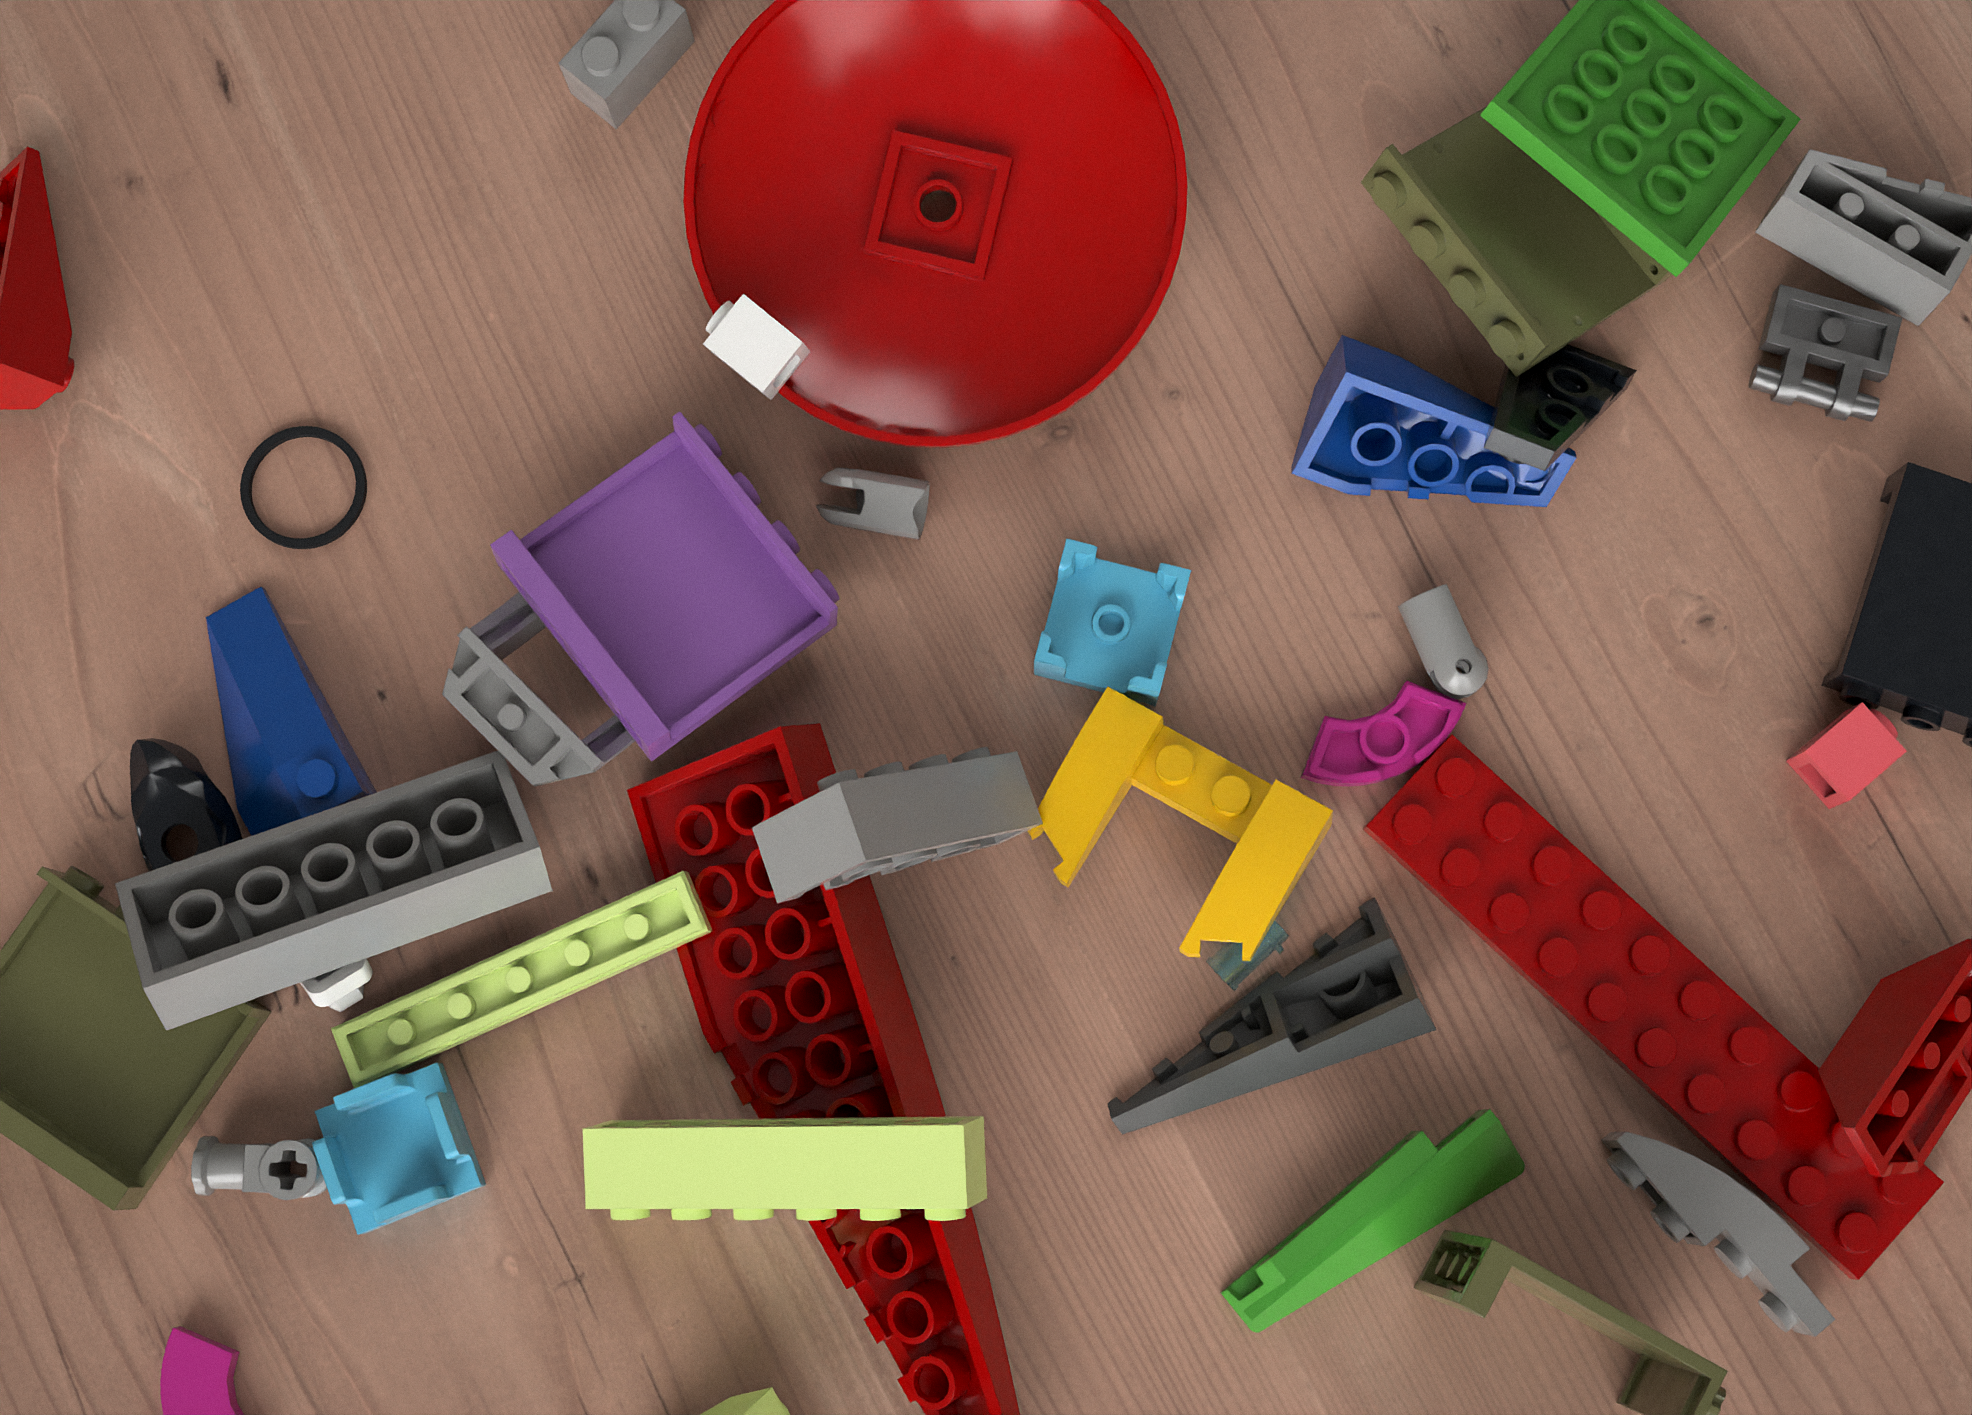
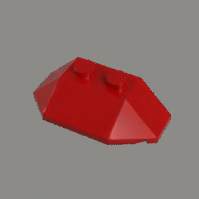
M1970 938L1880 979L1818 1070L1840 1123L1870 1175L1885 1177L1891 1174L1919 1172L1972 1089V939Z

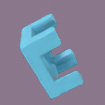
M1066 538L1058 569L1055 592L1046 626L1041 633L1034 659V675L1103 693L1108 686L1134 701L1156 706L1191 570L1166 563L1159 564L1157 573L1098 559L1096 558V546Z

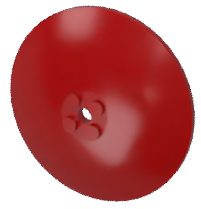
M775 0L749 25L731 47L714 74L701 102L690 136L685 165L683 203L686 236L693 267L703 295L713 315L725 302L731 301L735 304L744 294L799 338L810 350V353L778 391L779 394L816 419L860 437L906 447L948 448L977 445L999 440L1037 427L1067 411L1087 397L1121 366L1140 343L1152 324L1171 285L1183 241L1187 213L1188 184L1185 151L1178 120L1167 90L1150 58L1133 34L1099 0ZM938 190L950 193L956 200V209L948 220L932 222L922 215L921 204L929 193Z

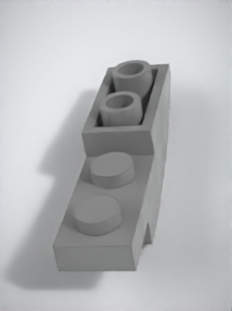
M1610 1132L1601 1140L1612 1153L1607 1159V1163L1618 1178L1632 1190L1640 1186L1656 1205L1650 1211V1214L1664 1233L1676 1243L1684 1239L1687 1244L1706 1246L1716 1237L1720 1242L1714 1247L1718 1257L1740 1279L1748 1275L1764 1295L1758 1300L1759 1305L1781 1330L1788 1332L1792 1328L1794 1332L1816 1337L1836 1320L1790 1266L1806 1253L1810 1247L1777 1213L1754 1193L1710 1164L1661 1141L1630 1132Z

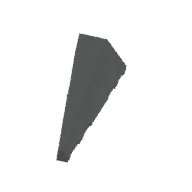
M1372 898L1358 907L1361 918L1334 939L1325 933L1312 943L1315 954L1288 975L1283 977L1276 971L1199 1032L1202 1042L1174 1064L1168 1058H1165L1153 1067L1155 1079L1123 1103L1115 1097L1107 1103L1111 1119L1122 1135L1435 1031L1436 1027L1420 988L1377 900Z

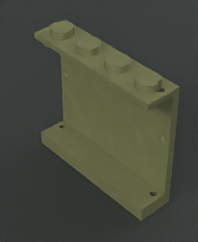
M1484 107L1404 154H1401L1394 144L1386 147L1363 178L1361 184L1372 196L1375 204L1385 212L1409 242L1414 253L1425 262L1449 292L1453 302L1464 311L1488 341L1493 352L1504 361L1517 377L1665 282L1672 274L1481 117V113L1486 108Z
M1448 1230L1443 1231L1414 1289L1438 1302L1485 1318L1506 1279L1640 1355L1616 1403L1641 1415L1719 1414L1722 1402L1726 1397V1390L1721 1387V1384L1728 1372L1727 1370L1494 1239Z

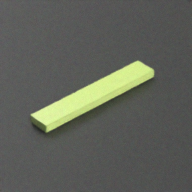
M681 871L331 1028L352 1085L354 1088H358L442 1053L711 933L713 930L689 873Z

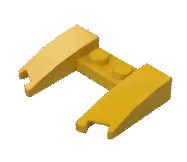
M1107 686L1075 739L1038 807L1043 824L1028 830L1029 836L1034 840L1043 831L1046 833L1063 859V862L1056 866L1053 872L1059 882L1068 888L1132 785L1226 837L1237 845L1181 943L1179 951L1187 957L1200 958L1202 940L1242 943V961H1251L1330 829L1333 810L1275 779L1273 784L1268 783L1165 726L1163 716Z

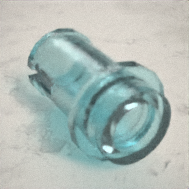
M1274 921L1251 961H1242V943L1227 942L1214 956L1209 957L1206 963L1235 991L1239 987L1238 985L1272 952L1276 951L1280 955L1284 951L1281 944L1289 938V935Z

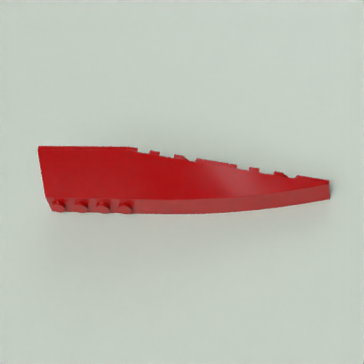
M821 724L777 727L627 789L655 882L657 883L681 871L688 872L713 932L681 945L676 949L703 1035L714 1054L722 1052L736 1077L730 1083L743 1106L751 1104L759 1119L946 1117L921 1032L870 875L855 879L848 885L825 890L824 884L803 893L799 898L777 903L752 829L753 826L819 793L817 782L836 773ZM971 1207L966 1209L965 1218L947 1221L926 1220L924 1209H901V1217L880 1221L861 1220L860 1209H837V1217L808 1221L845 1288L854 1287L869 1315L863 1320L876 1343L884 1341L903 1374L897 1380L910 1403L916 1401L921 1406L925 1415H1020L995 1299Z

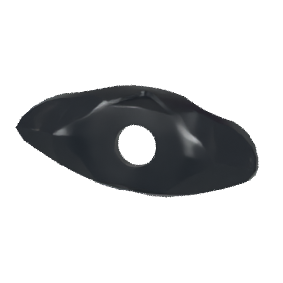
M155 738L136 740L130 752L131 807L140 848L148 871L178 862L168 853L166 840L170 831L180 824L188 825L197 835L198 848L194 856L243 839L234 812L226 797L208 777L194 754L182 746L166 740Z

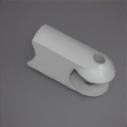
M835 468L827 472L820 479V482L857 489V509L826 504L816 505L820 515L827 522L847 528L920 540L928 507L929 481L849 468Z
M1447 584L1419 594L1398 606L1428 676L1438 692L1454 699L1467 698L1477 692L1487 679L1489 669L1487 659L1482 651L1474 646Z

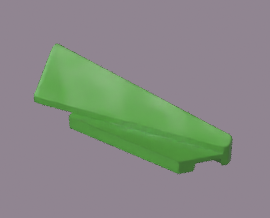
M1490 1109L1477 1110L1436 1146H1434L1423 1131H1411L1220 1293L1248 1328L1258 1333L1518 1177L1524 1172L1525 1164L1499 1119Z

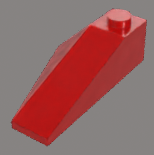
M28 146L0 172V410L38 408L56 392L62 393L70 383L74 372V360L69 357L72 328L40 152Z

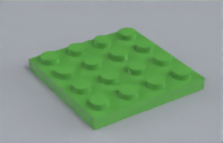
M1579 0L1480 115L1675 277L1692 262L1801 120L1657 0Z

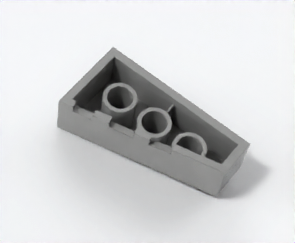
M982 747L953 758L952 763H948L946 754H940L920 760L910 765L909 770L905 771L902 762H893L866 772L864 778H858L855 769L832 774L817 782L819 793L753 826L752 829L776 901L781 903L799 898L803 893L824 884L825 890L848 885L855 879L879 871L881 875H886L920 864L931 859V862L998 845L1043 824L1018 752L991 756L989 748Z

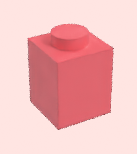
M1861 702L1842 712L1788 758L1786 762L1827 808L1831 809L1850 801L1907 751L1896 740L1898 732L1892 722L1881 712L1875 709L1869 710Z

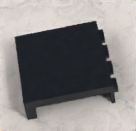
M1907 462L1886 479L1880 498L1881 502L1889 504L1837 670L1826 675L1821 686L1840 692L1839 699L1849 705L1856 706L1863 702L1869 710L1877 709L1878 706L1899 712L1902 714L1901 721L1909 726L1927 731H1939L1942 727L1964 735L1962 742L1972 747V483Z

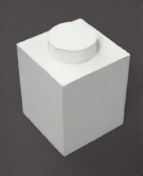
M744 294L735 304L727 301L714 313L706 326V331L710 336L703 343L714 355L770 400H772L810 353V350L799 338Z

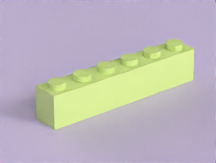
M984 1116L610 1120L582 1129L585 1208L610 1209L612 1220L648 1218L651 1216L650 1209H671L673 1220L709 1218L712 1216L711 1209H733V1219L762 1220L774 1217V1209H796V1219L814 1221L837 1217V1209H860L861 1220L880 1221L901 1217V1209H924L926 1220L947 1221L965 1218L966 1209L987 1199Z

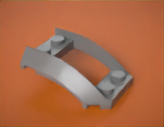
M518 592L486 618L471 628L466 626L457 635L460 640L452 670L448 669L442 695L533 786L596 772L635 742V740L615 715L581 740L502 661L546 627Z

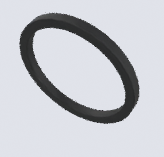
M312 426L288 428L264 440L249 457L240 483L242 506L254 528L275 544L291 549L321 547L344 535L358 519L367 494L365 469L355 450L337 434ZM313 437L331 442L347 455L355 473V496L347 514L329 531L310 538H289L270 530L259 518L252 500L253 478L261 461L275 447L292 439Z

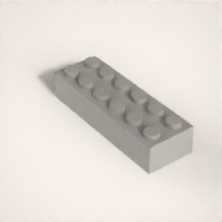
M499 751L115 883L143 990L166 1031L553 891L539 843L505 757Z

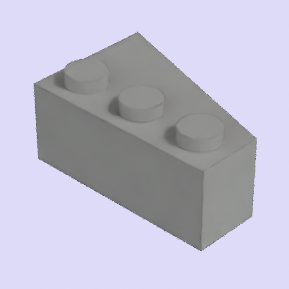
M1809 149L1781 187L1755 233L1919 326L1951 292L1972 254V198L1944 191L1945 183L1925 179L1919 185L1886 176L1887 168Z

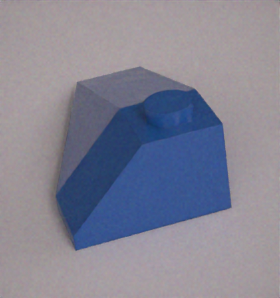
M1341 335L1314 387L1291 466V472L1299 477L1350 495L1370 496L1371 489L1404 491L1407 492L1408 498L1429 500V494L1435 493L1466 495L1474 503L1547 507L1577 456L1574 450L1567 448L1545 471L1527 464H1516L1504 459L1499 453L1484 448L1494 410L1493 406L1400 356Z
M259 587L207 616L206 622L236 805L251 836L377 793L266 590L263 587Z

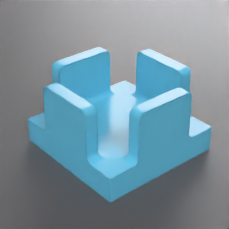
M437 1062L409 1074H390L333 1097L334 1104L315 1111L323 1134V1138L312 1142L318 1164L332 1203L334 1205H347L357 1235L368 1233L486 1185L443 1063Z

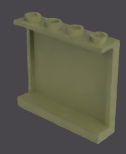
M42 866L36 875L47 881L48 884L0 951V1133L113 1211L136 1209L272 1011L253 999L166 1031L143 990L121 905L117 908L99 896L104 885L74 866H70L66 873Z

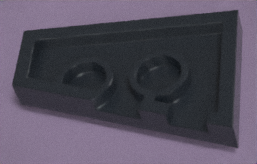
M1569 344L1517 377L1505 364L1484 448L1499 453L1510 462L1527 464L1545 471L1627 390L1637 370Z

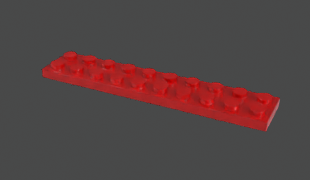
M1453 734L1442 743L1363 828L1369 836L1850 1279L1859 1280L1943 1185L1944 1181L1925 1164L1922 1165L1919 1172L1891 1174L1885 1177L1870 1175L1840 1123L1819 1075V1068Z

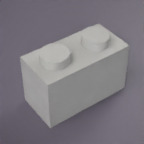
M614 0L558 63L570 93L617 129L695 42L686 9L674 0Z

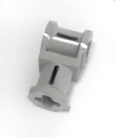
M203 1136L199 1139L193 1153L191 1165V1179L195 1193L202 1196H210L214 1193L215 1189L242 1190V1192L269 1193L274 1198L282 1200L318 1196L328 1189L312 1146V1142L317 1139H292L279 1141L276 1144L220 1143L215 1136ZM291 1161L307 1164L306 1177L290 1173Z

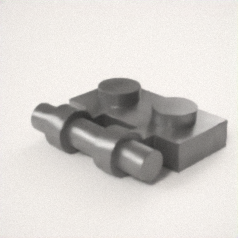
M1780 284L1772 294L1759 345V350L1783 356L1780 368L1777 370L1756 364L1752 370L1748 387L1770 394L1771 401L1790 406L1794 401L1825 409L1827 417L1846 421L1851 416L1872 422L1877 414L1880 399L1858 392L1861 378L1880 383L1888 376L1902 317ZM1806 363L1837 371L1834 385L1803 377Z

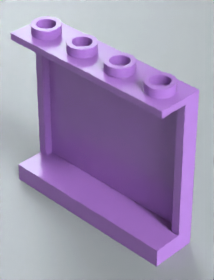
M681 412L672 416L674 426L672 433L519 540L515 533L510 530L490 544L498 566L651 762L837 626L838 607L835 603L839 600V595L832 583L819 569H815L811 573L795 555L800 552V548L791 532L779 520L770 524L757 508V505L761 503V499L750 481L741 472H737L732 476L718 459L722 455V451L712 434L702 424L693 428Z

